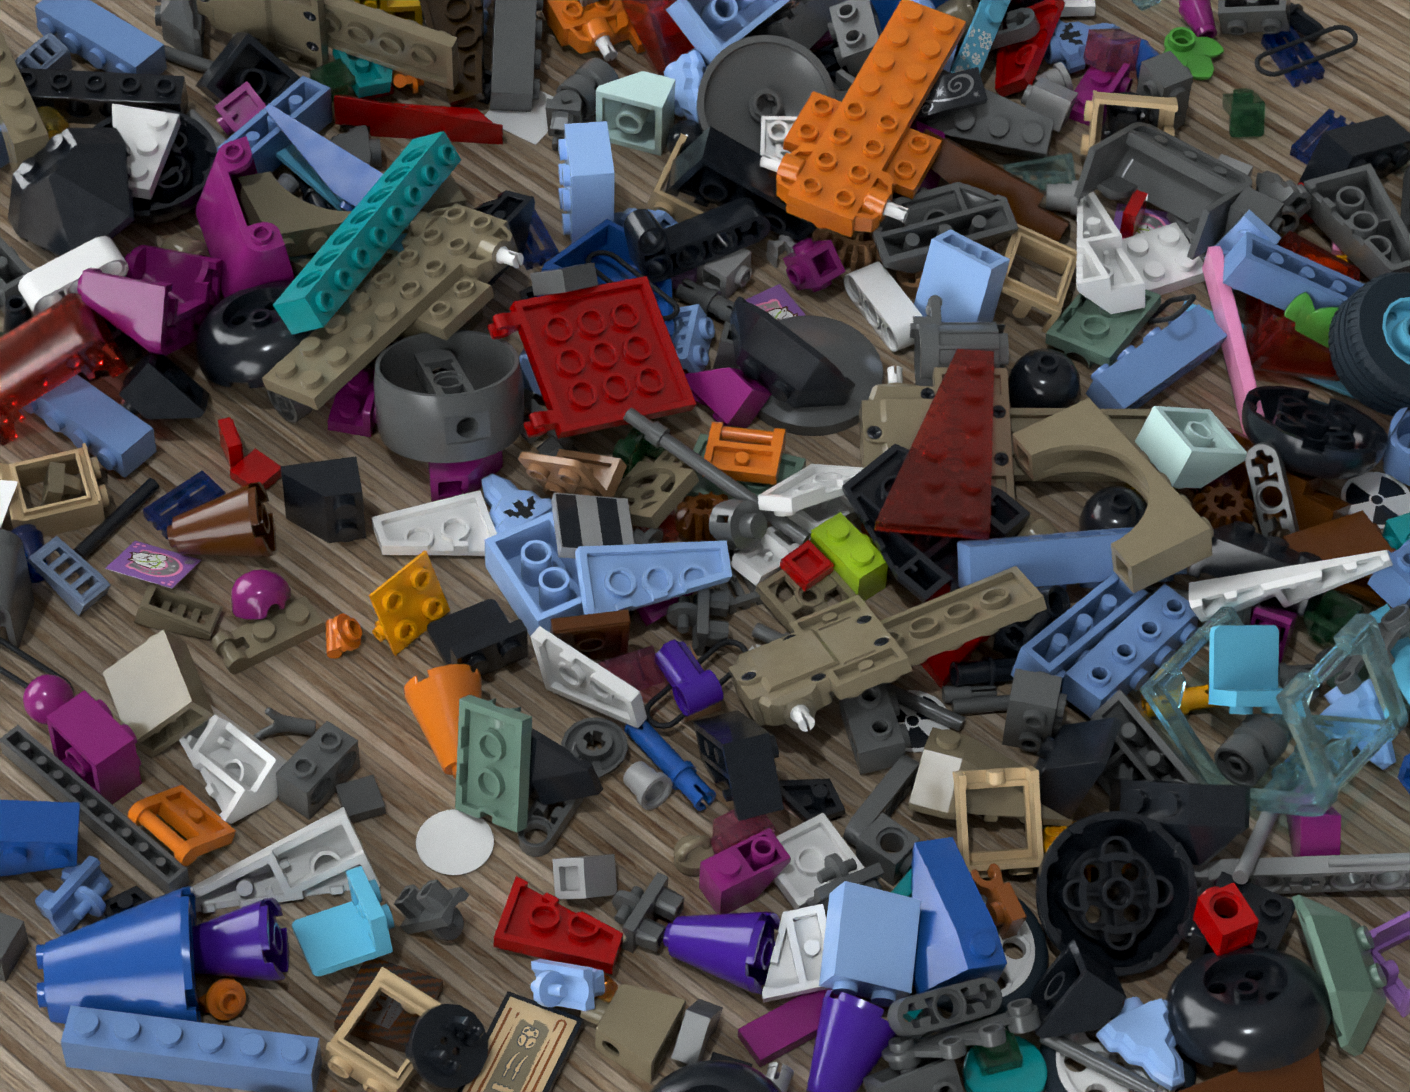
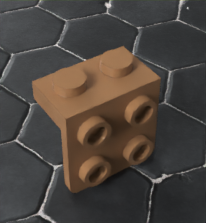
M559 449L556 456L523 451L518 458L520 463L527 469L526 473L536 479L543 487V492L551 498L554 493L614 497L627 467L621 458Z

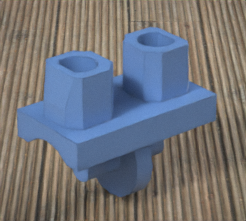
M89 855L82 864L77 863V866L65 867L61 875L63 884L58 890L44 889L35 899L41 914L49 919L57 934L63 936L70 933L87 913L100 917L106 911L107 907L102 897L113 885L101 871V863L98 858Z

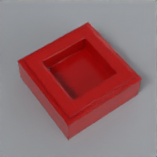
M1136 190L1132 194L1122 216L1120 228L1122 238L1134 236L1144 218L1148 193Z
M227 417L218 420L220 444L228 465L232 469L244 458L242 442L234 421Z
M256 448L230 469V478L242 487L250 483L260 482L265 490H267L282 477L281 466Z
M808 540L782 558L779 567L804 591H807L831 574L834 564Z

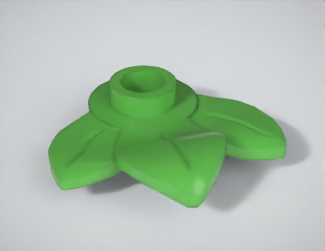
M1186 27L1172 29L1164 40L1165 51L1163 53L1171 51L1184 66L1189 68L1195 80H1208L1212 78L1214 68L1211 58L1218 57L1224 53L1223 47L1217 41L1209 37H1196L1195 33Z
M1306 292L1294 298L1284 312L1286 327L1281 331L1278 338L1281 352L1290 359H1302L1306 356L1318 360L1330 358L1328 346L1329 327L1339 307H1325L1315 310L1313 302ZM1303 337V343L1300 347H1292L1294 338Z

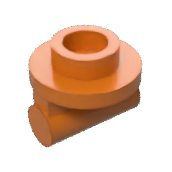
M396 70L392 72V82L398 88L410 84L412 93L417 94L418 86H424V80Z
M341 613L326 621V652L329 658L336 659L341 657L342 653L347 650L353 651L359 648L362 629L356 619Z
M230 977L215 982L208 992L198 998L204 1013L208 1012L219 1020H230L235 1018L244 1008L246 993L243 986Z

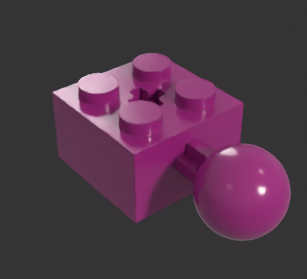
M41 675L28 684L23 695L25 711L34 721L48 725L53 753L60 761L111 804H114L142 784L139 770L141 760L137 755L135 744L138 742L137 738L128 725L124 723L120 725L113 718L109 707L101 699L95 701L85 690L74 697L70 684L57 675Z

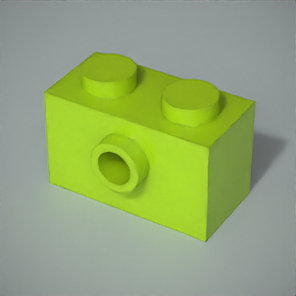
M841 512L811 530L810 541L834 564V570L856 595H860L866 601L886 588L888 564L876 548L873 540L868 535L862 534Z

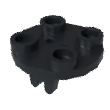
M440 1004L427 1009L415 1021L409 1035V1041L405 1046V1054L407 1059L412 1062L413 1068L424 1081L437 1088L454 1089L470 1083L481 1073L488 1057V1038L484 1025L472 1011L461 1005ZM441 1038H444V1044H441ZM454 1048L457 1050L456 1055L453 1054Z

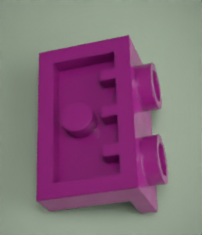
M1124 62L1118 73L1091 64L1074 90L1078 93L1069 119L1089 126L1090 122L1084 121V109L1086 100L1092 101L1093 90L1106 93L1130 92L1133 84V79L1129 78L1131 65ZM1104 104V112H1103L1102 126H1103V124H1104V122H1105V121H1104V116H1105L1106 104Z
M362 369L336 393L327 420L328 430L365 437L372 436L375 423H377L373 386L375 370Z

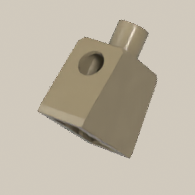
M628 984L618 987L610 1003L594 997L595 1009L581 1010L580 1018L597 1025L595 1048L636 1076L651 1083L680 1031L685 1015L686 1000Z

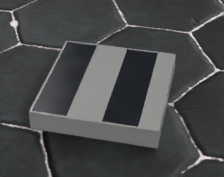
M566 493L553 494L551 505L558 557L576 559L575 551L578 546L634 544L628 499Z

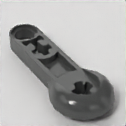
M599 717L585 718L574 723L565 732L561 742V746L568 749L572 754L591 763L598 778L615 771L623 763L628 749L627 737L621 727L611 720ZM594 741L601 742V749H598L596 746L594 751L589 750L588 742L594 745ZM585 797L562 801L563 808L556 807L550 815L551 822L547 820L549 804L543 805L535 800L528 811L527 828L518 832L519 847L522 852L532 857H540L547 854L553 848ZM533 829H540L547 834V838L541 843L533 844L525 839V835Z

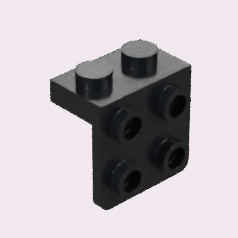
M493 599L484 600L427 625V634L445 665L467 664L470 665L472 672H475L477 668L481 676L528 657L527 628L521 619L509 623L500 606Z
M1222 871L1215 886L1221 888L1234 882L1259 920L1254 942L1246 946L1278 949L1295 912L1293 901L1250 882L1238 884L1233 880L1232 875ZM1218 915L1222 918H1229L1225 915ZM1193 920L1191 928L1184 941L1190 943L1186 959L1192 962L1207 954L1210 947Z

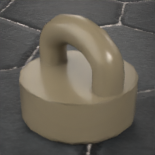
M706 835L682 837L674 847V864L681 873L688 876H699L700 862L713 856L711 840Z

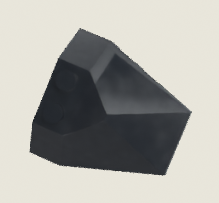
M66 128L62 133L49 139L46 146L37 154L21 163L18 170L12 176L8 220L22 240L26 242L31 241L37 247L43 250L47 249L55 256L60 257L94 238L107 236L112 239L134 221L133 191L128 187V178L132 177L131 168L127 165V157L131 155L130 147L117 128Z
M894 444L842 485V491L897 581L925 603L960 589L958 587V541L1016 537L1030 518V512L1003 490L994 486L988 489L970 481V476L960 471L957 475L937 467V461Z

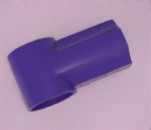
M671 640L663 644L662 648L655 653V663L672 686L674 699L683 715L686 717L691 716L723 701L722 687L716 675L710 669L703 670L684 641Z

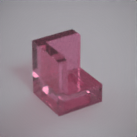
M653 645L597 663L629 685L635 687L638 691L664 682L662 672L655 663Z

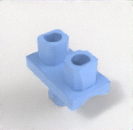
M544 959L531 961V969L535 973L536 980L531 983L530 988L534 993L533 1000L541 1006H560L588 1011L595 1009L594 997L605 993L603 970Z

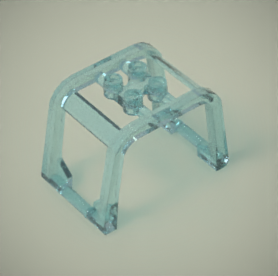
M1222 606L1141 686L1140 692L1182 755L1206 783L1235 785L1220 773L1180 709L1186 685V679L1181 669L1210 642L1211 628L1215 625H1243L1233 607ZM1356 613L1333 637L1336 645L1309 673L1299 672L1276 696L1283 714H1273L1271 720L1276 722L1287 737V742L1294 738L1296 746L1294 747V752L1283 763L1273 768L1271 771L1273 778L1263 789L1250 788V810L1306 817L1322 816L1337 801L1338 793L1386 742L1394 740L1407 726L1408 713L1377 621L1372 615ZM1361 655L1386 720L1311 714L1309 703L1313 691L1320 686L1326 677L1347 656ZM1332 738H1334V739H1341V740L1333 741L1332 743L1328 744V745L1324 748V746H1325ZM1361 741L1369 742L1361 750V752L1355 758H1353V754L1351 751ZM1335 773H1336V774H1339V775L1334 779L1333 775H1334Z

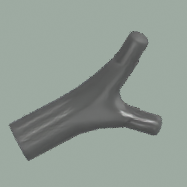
M268 707L265 710V714L274 720V723L261 729L253 736L258 740L267 735L285 732L313 736L317 721L283 715Z

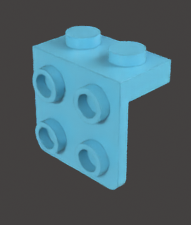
M1215 625L1211 628L1209 704L1228 706L1229 714L1242 715L1253 714V707H1261V713L1284 714L1285 706H1301L1302 690L1278 688L1279 630L1275 625Z
M362 866L346 871L351 902L297 919L292 923L293 933L314 976L334 973L393 952L389 929L394 928L395 925L390 908L387 904L380 905L382 897L375 879L368 881Z

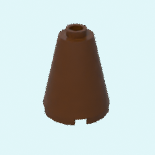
M260 482L250 483L174 516L172 525L167 526L170 546L172 548L176 547L180 554L264 558L273 556L272 551L276 550L275 524L273 513L268 514L263 504L264 502H269L264 486Z

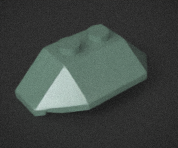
M1302 895L1293 896L1291 898L1296 908L1316 973L1328 992L1332 1022L1340 1048L1353 1056L1360 1055L1387 1002L1383 987L1387 986V980L1381 966L1378 963H1374L1370 949L1374 948L1371 933L1365 925L1361 926L1345 914Z

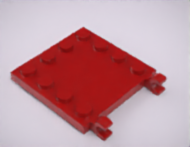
M647 276L565 293L513 301L509 308L510 313L493 315L494 323L487 326L493 340L507 337L518 331L545 402L547 411H537L529 414L530 421L524 423L528 438L543 435L555 429L556 435L560 439L627 425L629 423L624 421L623 417L630 408L635 409L650 420L692 411L696 406L692 391Z

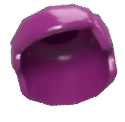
M260 569L245 573L235 581L232 587V613L236 617L243 619L266 618L271 605L277 604L279 609H284L285 602L291 597V588L283 576L276 572Z

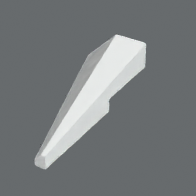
M1093 191L1078 199L1076 288L1079 293L1110 314L1145 308V282L1122 248V234Z
M1388 550L1190 582L1189 603L1192 611L1201 622L1207 621L1210 623L1275 596L1282 606L1286 608L1390 567L1393 563Z
M211 705L214 716L183 736L179 741L193 767L201 772L207 783L205 789L209 796L213 797L222 811L219 815L225 822L232 824L276 800L278 797L276 772L287 760Z
M342 807L192 887L196 895V912L209 913L215 912L216 909L237 906L242 908L265 898L273 897L279 903L300 900L307 896L328 893L331 895L342 894L344 891L350 890L346 871L362 866L368 881L375 879L378 887H380V883L345 808Z

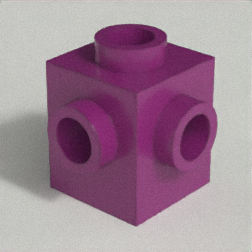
M812 238L804 239L792 246L794 252L782 258L787 267V276L791 283L796 286L797 290L812 289L813 292L823 290L832 284V279L846 272L831 240L813 242Z

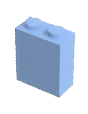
M950 229L931 239L914 305L922 316H927L925 309L928 299L932 295H938L942 299L941 322H993L1010 259Z
M844 881L830 892L819 986L833 989V993L838 996L840 992L852 996L870 998L873 1004L890 1007L894 1001L912 993L921 900Z

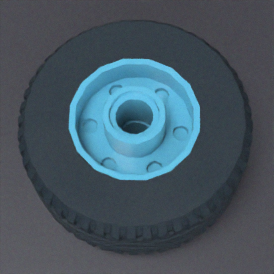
M1391 272L1371 279L1339 306L1329 327L1328 346L1332 365L1339 380L1348 392L1363 405L1382 414L1394 417L1404 407L1410 410V273Z

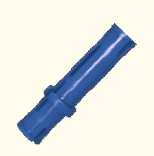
M647 720L639 728L626 724L624 728L625 734L672 780L673 789H679L698 811L706 809V806L701 802L702 799L709 806L716 798V792L696 774V767L691 761H684Z

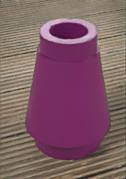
M1179 0V14L1197 37L1213 39L1217 35L1210 0Z

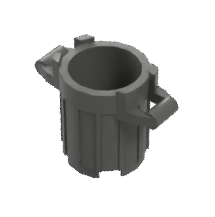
M932 295L928 299L925 309L927 316H913V323L910 324V338H914L915 385L933 386L932 373L934 367L1004 368L1005 365H1009L1008 333H1003L1005 324H996V322H941L942 299L938 295Z

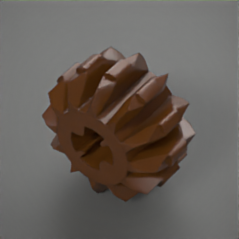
M1218 480L1214 488L1205 485L1200 493L1196 494L1193 498V510L1200 517L1207 518L1213 529L1233 523L1234 521H1243L1253 525L1254 501L1248 499L1247 490L1236 491L1234 483L1229 487H1224Z
M711 491L709 494L698 492L695 497H685L684 502L677 505L675 513V525L679 539L685 542L717 541L709 531V518L715 505L730 500L726 494L715 495L714 491ZM724 517V523L728 522L729 517Z

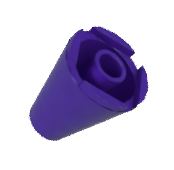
M273 897L265 898L193 926L195 974L270 981L284 980L286 977L282 972H288L289 943L287 929H280L276 917L283 916L278 901Z
M771 912L678 916L673 923H669L666 926L663 943L668 948L671 957L748 992L762 995L763 989L761 986L765 985L773 948L776 943L774 941V929H779L780 919L777 914Z
M832 990L826 991L821 1006L806 1092L858 1091L863 1084V1078L871 1073L881 1059L882 1051L889 1046L888 1041L898 1035L891 1029L888 1021L881 1018L884 1009L843 992H840L838 999H836Z

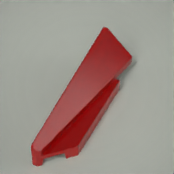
M334 95L335 124L366 125L370 127V136L415 139L444 131L451 142L503 145V125L493 123L477 108L385 103L347 95Z

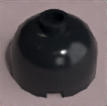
M1043 348L1029 351L1016 361L1008 378L1009 401L1013 408H1068L1079 401L1080 374L1072 360L1059 351Z
M1109 486L1101 489L1086 501L1079 518V531L1135 527L1143 517L1148 504L1141 494L1127 487Z

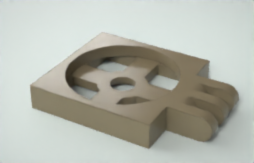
M664 450L653 463L639 461L619 483L614 498H626L628 501L634 502L629 508L632 525L657 529L699 482V479L694 469L667 450ZM645 478L655 479L650 486L637 488ZM671 482H675L670 492H663ZM654 493L651 498L643 500L645 496Z
M834 569L831 574L807 590L816 595V600L812 602H807L802 598V594L806 591L797 585L783 570L758 583L755 590L761 596L762 602L789 633H791L788 623L796 620L793 617L794 614L803 609L811 610L814 613L829 607L824 598L835 589H837L840 595L841 602L856 596V593ZM785 580L795 592L793 597L781 603L776 597V591Z

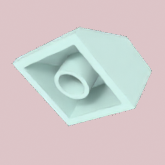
M640 71L598 86L596 90V122L607 121L610 143L661 156L667 144L666 138L668 133L674 126L675 79Z
M1153 406L1135 440L1140 449L1147 454L1150 462L1155 465L1160 473H1164L1168 477L1172 487L1176 489L1202 488L1245 461L1247 454L1245 449L1210 409Z

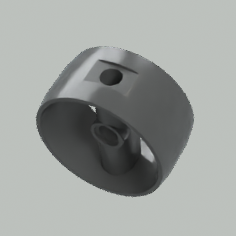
M458 330L448 340L428 333H420L393 343L378 356L375 363L373 380L376 421L383 443L393 452L423 462H466L488 457L504 450L514 443L521 434L525 410L523 373L517 351L505 340H493L490 334L469 330ZM441 368L437 373H432L434 369Z

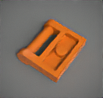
M712 421L704 459L735 481L776 485L782 454L786 444V429L774 428V431L736 428L724 426L723 422Z
M183 785L137 801L132 805L127 815L128 819L135 825H143L174 852V858L183 866L192 864L198 856L231 844L236 833L234 828ZM158 814L161 818H163L164 821H165L167 824H165V823H164L160 818H158L156 815ZM168 825L172 826L175 830H177V831H178L182 836H184L187 840L185 841L181 836H179V835H178L174 830H172Z

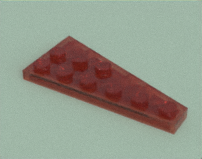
M957 348L879 513L874 531L989 540L991 523L994 351Z

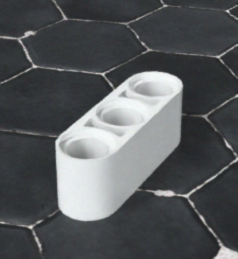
M100 236L27 273L20 280L18 288L33 314L37 318L46 319L82 301V297L77 291V284L83 270L93 267L100 269L102 273L125 277L129 269L128 263L110 237Z
M875 262L844 276V286L849 298L892 352H896L913 345L914 338H910V324L913 323V316H922V314L880 262Z

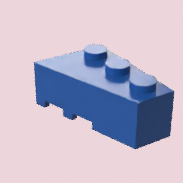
M0 800V877L77 866L80 803Z

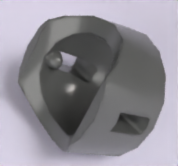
M730 499L715 505L709 518V531L717 541L727 540L728 549L750 551L754 549L767 531V519L763 511L759 510V505L753 500ZM724 517H729L727 523H724Z

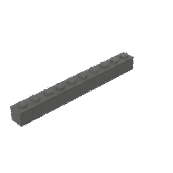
M17 725L0 738L2 754L57 801L80 803V820L166 894L180 889L190 882L188 868L180 864L168 851L135 825L22 727Z

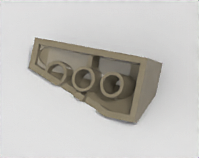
M933 727L923 749L908 809L944 819L956 820L952 771L1022 767L1023 765L970 736L958 734L949 729L942 730ZM1023 786L966 790L967 814L983 815V819L986 822H997L998 816L1018 817L1025 824ZM1041 804L1042 825L1070 826L1073 823L1077 809L1072 817L1068 819Z

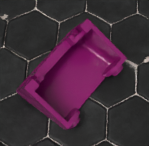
M247 136L227 142L218 149L196 207V216L210 257L223 260L221 290L224 299L237 291L277 281L292 282L295 279L278 227L269 222H260L247 226L235 193L237 177L258 174Z
M140 245L125 256L129 268L126 277L102 273L100 269L93 267L82 271L78 280L77 291L87 306L150 353L168 355L196 340L198 330L204 318L219 303L223 260L154 246Z

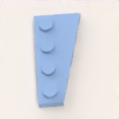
M727 540L578 546L575 551L584 615L619 610L632 611L726 583L732 577Z

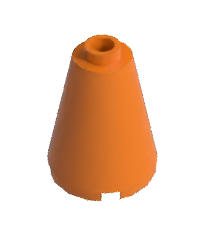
M450 664L427 670L428 678L418 682L416 675L404 685L405 699L443 772L447 775H453L455 779L457 772L459 699L468 695L482 699L480 671L476 668L475 672H472L470 665Z

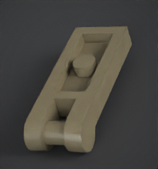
M303 596L285 605L284 609L278 608L268 613L266 618L256 619L231 632L224 630L217 633L212 638L210 644L217 654L224 656L223 663L229 672L236 674L324 632L325 626L324 621L306 596ZM242 646L246 647L245 650L237 649Z

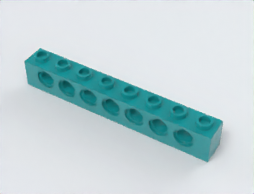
M444 131L412 139L276 300L273 306L291 334L325 327L460 163L461 158Z

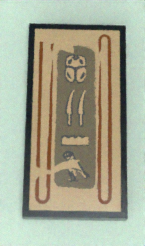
M507 991L486 1033L488 1038V1057L483 1069L470 1083L459 1087L457 1092H552L584 1027V1019L553 1007L541 1006L534 1000Z

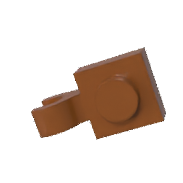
M995 863L990 864L987 870L990 881L983 880L977 869L972 870L970 874L980 895H984L988 899L985 905L1002 940L1016 936L1027 916L1010 882H1003L1002 872Z

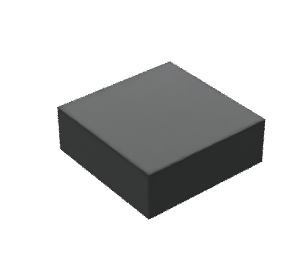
M374 775L335 785L336 795L341 808H345L352 823L386 814L385 804Z

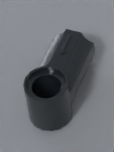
M1053 585L1037 588L1044 596L1047 609L1035 614L1033 618L1027 621H1017L1005 626L1000 632L1005 643L1020 651L1023 645L1070 609V599L1063 587Z

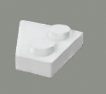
M823 904L782 913L765 986L762 991L763 1003L829 989L819 986L827 920Z

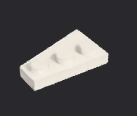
M112 104L113 128L118 129L130 147L131 155L127 157V165L131 168L132 177L128 178V187L133 191V197L151 200L181 125L180 114Z
M810 464L759 494V510L774 511L775 516H791L799 510L845 495L842 491V485L864 468Z
M480 490L371 517L372 527L382 555H419L423 551H427L428 555L485 556L484 539L497 534Z
M540 626L530 636L546 690L636 728H639L647 719L641 693L635 687L629 685Z

